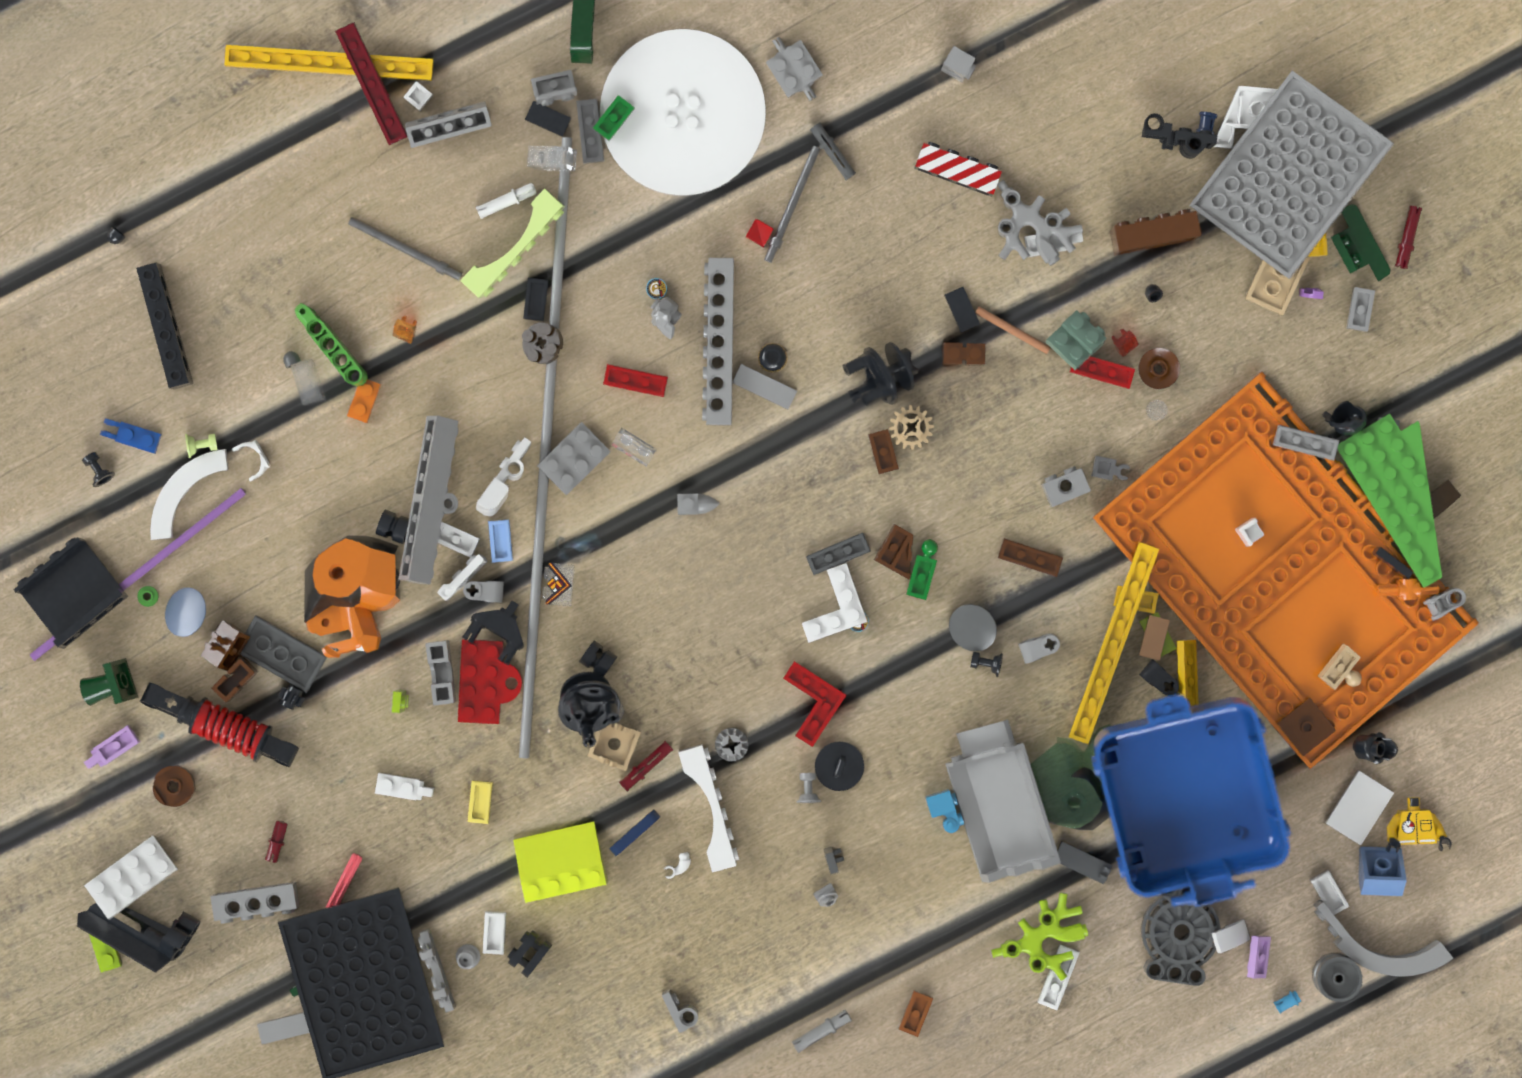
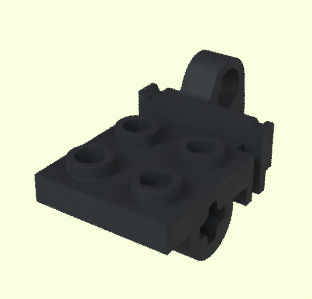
M1157 113L1150 114L1144 121L1141 137L1159 139V143H1162V149L1173 150V146L1180 145V153L1187 159L1195 158L1205 148L1211 149L1217 144L1218 135H1212V131L1200 130V133L1192 132V129L1184 127L1173 131V123H1164L1163 117ZM1149 119H1158L1160 123L1159 128H1150L1148 125ZM1190 142L1192 143L1193 147H1196V149H1192L1189 146Z

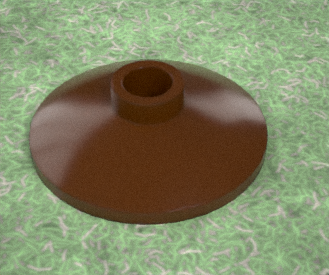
M1151 349L1140 359L1138 366L1139 376L1150 388H1168L1179 377V360L1168 349ZM1156 365H1160L1162 367V371L1160 373H1157L1155 371Z

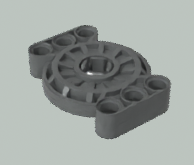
M1182 889L1161 893L1162 896L1157 898L1148 907L1141 923L1143 945L1152 957L1145 962L1144 972L1153 980L1200 986L1206 979V974L1200 966L1205 964L1216 951L1211 933L1221 929L1219 918L1210 904L1195 907L1194 904H1183L1173 907L1171 898L1183 896ZM1157 905H1159V906L1153 911V913L1150 915V913L1152 912V910H1153ZM1211 913L1214 917L1215 924H1213L1212 919L1209 916ZM1148 919V931L1145 932V926ZM1180 924L1186 925L1189 933L1177 939L1174 935L1175 928ZM1146 938H1149V942L1152 945L1151 949L1147 945ZM1153 964L1159 965V971L1155 974L1149 973V968ZM1178 967L1180 969L1179 975L1171 977L1170 970ZM1195 970L1200 971V977L1197 980H1191V973Z

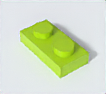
M398 689L393 691L391 712L401 713L409 706V695H406V690Z
M89 934L100 972L121 967L122 963L118 951Z

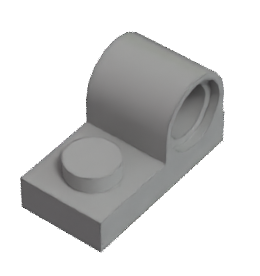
M670 989L662 993L663 1000L679 1033L686 1031L697 1023L699 1013L696 1007L685 1005L679 1008L680 1001L676 993L672 994ZM691 1011L694 1014V1019L691 1021L685 1020L683 1013Z

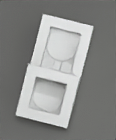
M1245 920L1234 922L1223 929L1211 933L1217 953H1223L1250 940Z

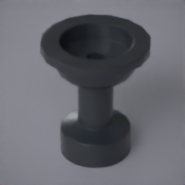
M92 452L82 459L84 465L90 466L95 473L93 487L102 486L115 476L114 472L102 470L97 462L100 458L97 452Z
M973 652L970 668L977 669L979 665L990 667L991 672L996 677H999L1003 653L994 656L992 660L982 658L980 653Z

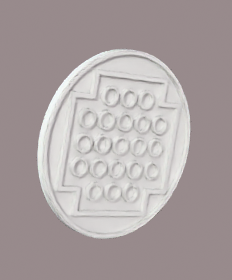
M675 29L644 38L619 58L610 71L602 91L600 118L618 95L635 107L610 141L604 138L611 155L617 164L636 182L660 193L689 196L709 192L723 186L735 178L747 166L762 139L765 126V99L757 74L747 59L735 47L723 39L706 32Z

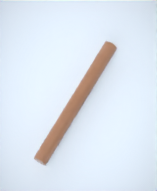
M979 306L975 314L1043 353L1047 354L1049 352L1050 346Z

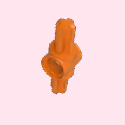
M1398 579L1396 584H1379L1377 586L1379 597L1397 596L1399 600H1418L1420 595H1437L1440 591L1438 582L1423 588L1418 579Z

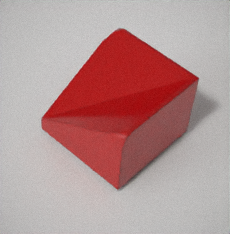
M755 219L746 234V238L764 248L774 228Z

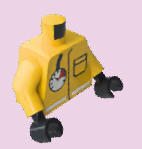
M1408 797V809L1397 810V814L1392 816L1386 827L1387 841L1389 842L1386 846L1387 852L1391 850V846L1396 848L1397 853L1401 845L1437 844V840L1439 841V851H1443L1442 844H1447L1449 850L1452 846V841L1447 838L1444 827L1437 816L1428 809H1420V797Z

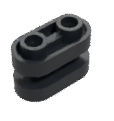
M534 930L531 933L526 931L519 940L522 942L519 949L514 947L507 956L510 959L508 964L515 968L518 963L524 967L521 974L527 978L552 946L547 940L543 944L536 941L539 934ZM532 947L537 952L529 961L523 956Z

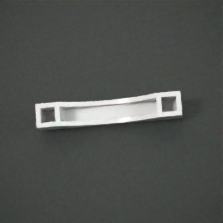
M703 744L680 750L678 753L684 773L693 778L702 788L712 809L713 834L707 849L712 873L734 867L737 864L736 860H739L737 849H732L730 841L734 839L731 828H726L725 820H728L726 810L720 807L719 800H722L720 789H715L713 781L717 780L714 768H709L708 760H711L708 748L704 749Z

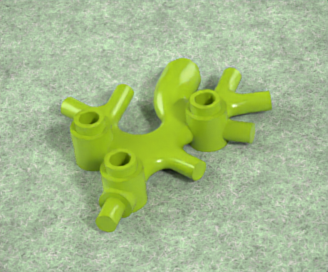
M1059 893L1058 905L1055 910L1049 908L1047 899L1040 900L1041 911L1038 919L1041 925L1034 928L1028 924L1025 918L1021 919L1018 924L1024 931V936L1017 941L1009 939L1004 944H1001L1000 948L992 949L993 958L999 956L1015 958L1022 952L1028 953L1030 955L1028 964L1033 972L1041 973L1045 968H1049L1055 972L1061 981L1064 980L1067 975L1061 968V963L1074 959L1072 951L1048 955L1042 949V942L1048 937L1062 942H1074L1085 939L1088 936L1086 924L1081 925V923L1066 927H1062L1059 924L1061 919L1083 914L1081 906L1067 908V893ZM1049 914L1050 919L1047 921L1043 920L1044 915ZM1010 945H1015L1013 951L1008 950ZM1035 960H1040L1038 966L1033 965Z

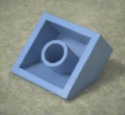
M1360 847L1358 879L1361 895L1403 896L1407 879L1402 848L1396 853V848H1391L1387 852L1386 847Z

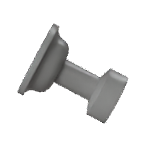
M800 773V780L804 781V794H801L796 802H821L818 796L812 793V781L816 780V773Z
M470 944L461 946L456 952L458 966L462 969H472L477 966L480 961L479 950Z

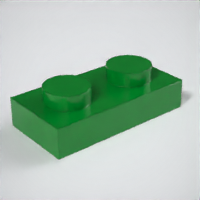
M618 95L594 125L593 129L610 141L634 111L635 107Z

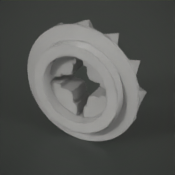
M728 728L717 736L715 749L724 760L737 761L746 754L748 740L742 731ZM729 736L733 742H741L735 746L734 754L730 748H723V746L729 743Z

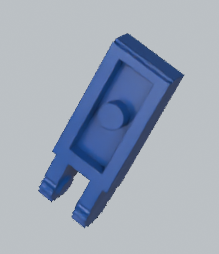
M105 418L104 423L119 427L117 435L105 430H101L100 435L156 454L162 434L125 422L120 423Z

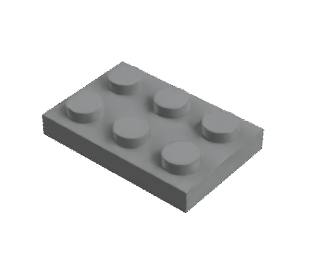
M581 422L537 466L567 495L611 451Z

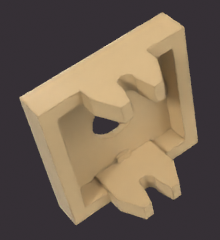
M620 723L610 724L596 732V744L590 748L588 757L626 771L641 732ZM611 738H618L621 745L617 750H612L609 747L608 742Z

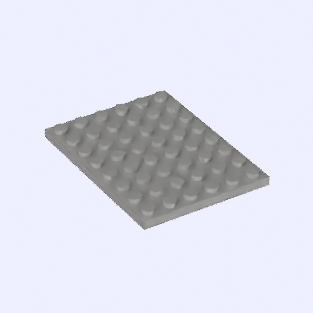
M1291 71L1189 206L1290 280L1394 143L1294 71Z

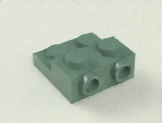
M1076 310L1062 323L1061 327L1047 338L1046 343L1076 370L1103 346L1107 338L1101 327H1094L1090 323V317L1085 312L1080 313Z

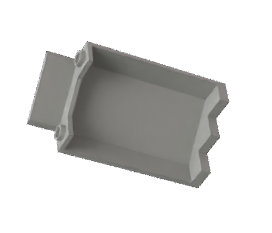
M1004 720L956 733L962 754L951 757L952 761L945 763L982 882L990 883L1007 876H1018L1032 870H1043L1060 864L1061 861L1024 743L1015 742L1009 721Z

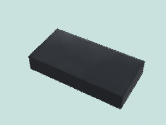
M533 101L525 121L563 137L571 117L549 107L542 106V104H536Z
M528 278L523 319L544 322L549 280Z
M964 287L944 295L961 333L980 325Z
M1376 547L1373 550L1372 554L1403 578L1409 579L1413 574L1412 570L1382 547Z

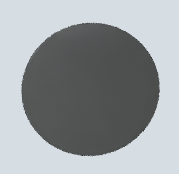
M974 604L963 605L957 608L950 617V634L960 647L969 651H982L994 642L997 634L996 623L992 615L983 607Z

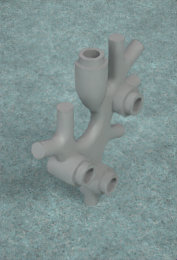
M1004 180L997 184L1002 191L1001 196L1004 199V205L1013 211L1011 219H1003L998 225L999 235L1006 238L1005 246L998 255L1000 258L1006 260L1012 250H1016L1023 260L1030 256L1019 239L1020 229L1026 225H1030L1035 229L1037 250L1044 262L1050 266L1060 260L1059 252L1050 241L1051 235H1057L1069 253L1076 249L1070 240V236L1083 233L1082 225L1063 226L1062 221L1071 215L1067 208L1058 214L1049 213L1044 218L1040 215V208L1045 201L1043 197L1038 195L1034 203L1029 206L1020 200V194L1012 187L1009 188ZM1014 198L1016 202L1010 203L1008 199ZM1054 220L1056 225L1051 226L1049 221ZM1008 226L1010 231L1004 232L1002 228Z

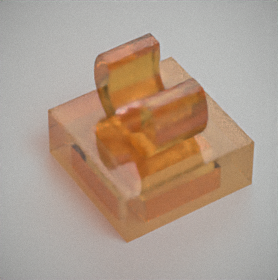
M403 316L401 320L397 319L394 324L392 336L412 344L415 338L417 321L414 320L412 324L406 322L407 316Z

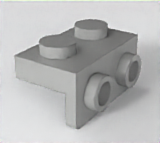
M571 70L531 79L536 104L547 106L553 104L555 100L569 101L574 99V96H577V88L575 87Z

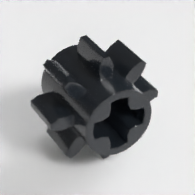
M290 684L288 688L282 687L278 697L282 698L280 704L291 710H294L295 706L301 707L305 700L301 696L303 691Z

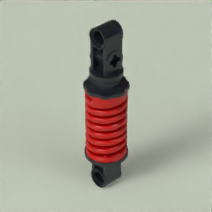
M149 682L140 700L147 707L157 709L177 718V723L188 725L189 734H197L202 738L205 737L206 740H212L215 744L219 743L222 747L227 746L229 750L234 749L236 753L242 752V755L245 757L250 755L251 759L256 763L263 755L283 766L291 767L299 750V747L271 736L273 726L263 723L258 725L256 720L251 721L249 717H245L243 720L242 714H237L236 716L235 711L229 712V709L226 707L221 710V705H213V702L206 697L197 702L191 696H188L186 699L165 690L157 684ZM173 701H175L176 706L172 705L171 708H169L168 702L172 703Z

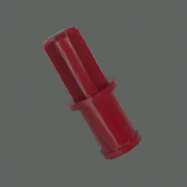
M276 821L272 837L268 839L270 843L265 857L266 861L270 862L273 854L272 862H278L281 847L285 844L283 840L288 826L284 821Z

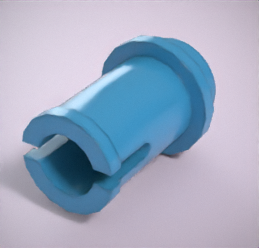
M1289 991L1290 994L1273 1002L1280 1014L1294 1005L1299 1006L1298 1003L1301 1002V999L1296 991Z

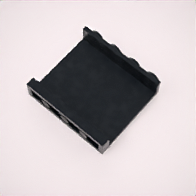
M79 537L70 539L65 544V548L54 552L49 557L50 560L48 562L38 565L33 570L34 573L32 575L22 578L17 583L18 586L13 589L15 593L21 594L54 636L55 640L53 642L55 645L62 649H65L129 597L87 542Z

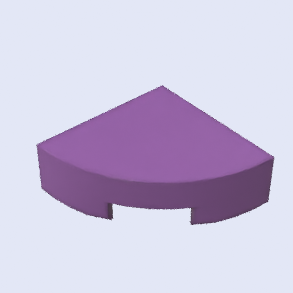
M1299 288V296L1323 299V291L1320 288Z

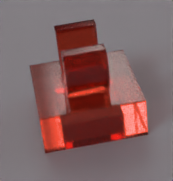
M1121 329L1120 332L1123 336L1119 339L1112 336V340L1118 353L1124 357L1137 347L1139 343L1130 330L1126 332L1124 329Z

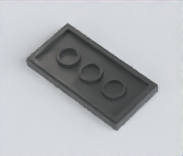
M255 615L245 632L250 636V639L240 655L307 693L327 657L320 651Z

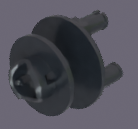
M889 342L885 345L888 367L881 356L871 347L865 348L863 354L858 356V358L843 364V370L847 376L863 368L866 374V381H864L863 385L848 391L850 398L853 397L852 401L856 403L862 399L865 406H869L879 399L890 405L897 403L898 394L892 376L894 375L900 385L909 391L914 388L913 375L917 374L919 370L911 362V351L907 348L900 350L893 342Z
M582 672L571 676L562 685L560 701L558 703V715L561 722L567 728L578 732L582 736L585 747H588V744L589 747L595 746L594 732L620 721V699L617 692L610 686L609 681L604 676L595 672Z

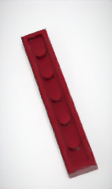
M355 22L336 30V35L388 145L390 146L407 138V132Z

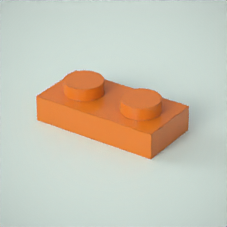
M367 379L364 385L358 386L347 416L368 423L381 384Z

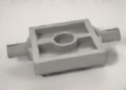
M777 37L776 39L780 46L775 39L772 42L779 52L768 60L766 64L788 98L797 92L804 91L809 101H812V97L815 99L817 96L810 86L814 81L823 76L801 40L792 46L785 47L780 37Z

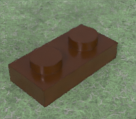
M886 429L868 434L878 474L899 469L889 430Z

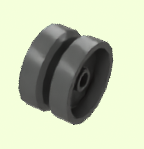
M1341 953L1323 955L1316 961L1312 969L1314 986L1322 995L1334 1002H1345L1353 999L1362 987L1363 975L1360 967L1352 959Z

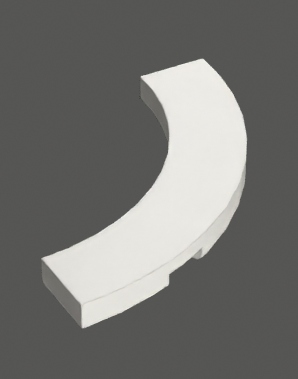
M226 449L209 452L194 458L177 470L167 481L154 506L150 529L151 540L173 538V521L180 500L197 481L213 473L228 470Z

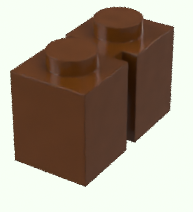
M943 343L942 365H962V360H966L965 366H984L986 344L967 343L963 347V343Z
M244 657L240 658L227 671L229 674L223 675L211 689L224 702H230L243 689L242 686L247 685L259 671Z

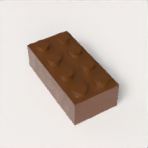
M1190 209L1178 211L1173 216H1170V213L1157 215L1158 217H1155L1153 220H1150L1149 217H1143L1134 221L1135 223L1129 224V221L1116 223L1117 225H1114V228L1110 231L1114 256L1196 240L1202 236L1197 211L1191 212Z

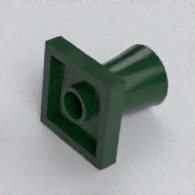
M126 658L103 664L104 675L82 678L80 680L82 697L89 706L111 696L115 704L138 698Z

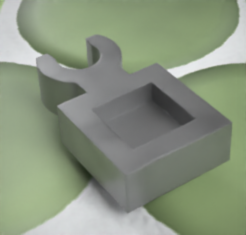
M1095 456L1091 476L1112 480L1113 475H1116L1120 480H1127L1128 477L1122 476L1120 472L1123 468L1130 469V466L1126 464L1115 466L1116 460Z

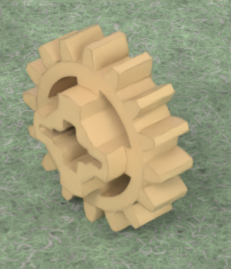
M909 405L908 410L901 407L902 413L895 412L894 415L897 418L890 419V422L894 424V426L889 427V430L894 431V434L890 437L898 439L895 443L896 445L900 442L903 443L902 449H905L907 445H910L911 450H914V445L922 448L921 442L923 441L927 444L929 441L926 437L933 436L929 429L934 428V425H929L928 423L932 420V417H925L927 414L926 410L922 413L919 412L920 406L916 410H913L912 405ZM916 414L917 416L915 419H908L904 415ZM918 420L915 426L916 432L911 431L904 435L908 429L906 424H912ZM922 421L925 424L924 433L920 430V423ZM898 422L902 424L903 429L900 435L897 430ZM908 436H915L918 440L910 442L905 439Z

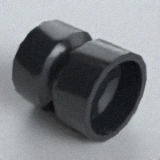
M385 509L378 522L376 535L384 538L390 536L392 541L404 544L409 518L404 516L398 518L396 513Z
M594 640L579 660V663L587 668L592 667L593 672L605 676L618 656L609 650L604 651L603 646Z

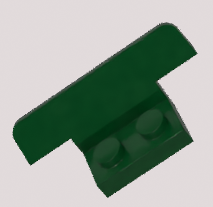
M1354 204L1349 205L1341 212L1349 228L1332 236L1331 239L1350 274L1369 264L1379 282L1390 274V267L1358 207Z

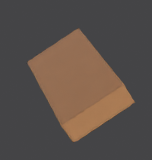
M1149 615L1139 651L1140 656L1160 661L1170 620Z

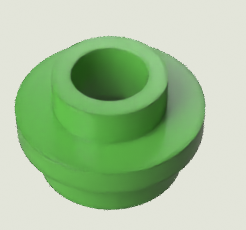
M145 586L139 590L137 598L141 605L150 607L157 603L159 595L154 587ZM145 593H150V600L144 598Z

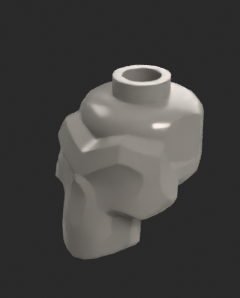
M664 297L661 300L657 298L650 307L653 309L651 323L653 326H657L663 335L671 340L674 337V325L682 314L678 311V304L670 297Z

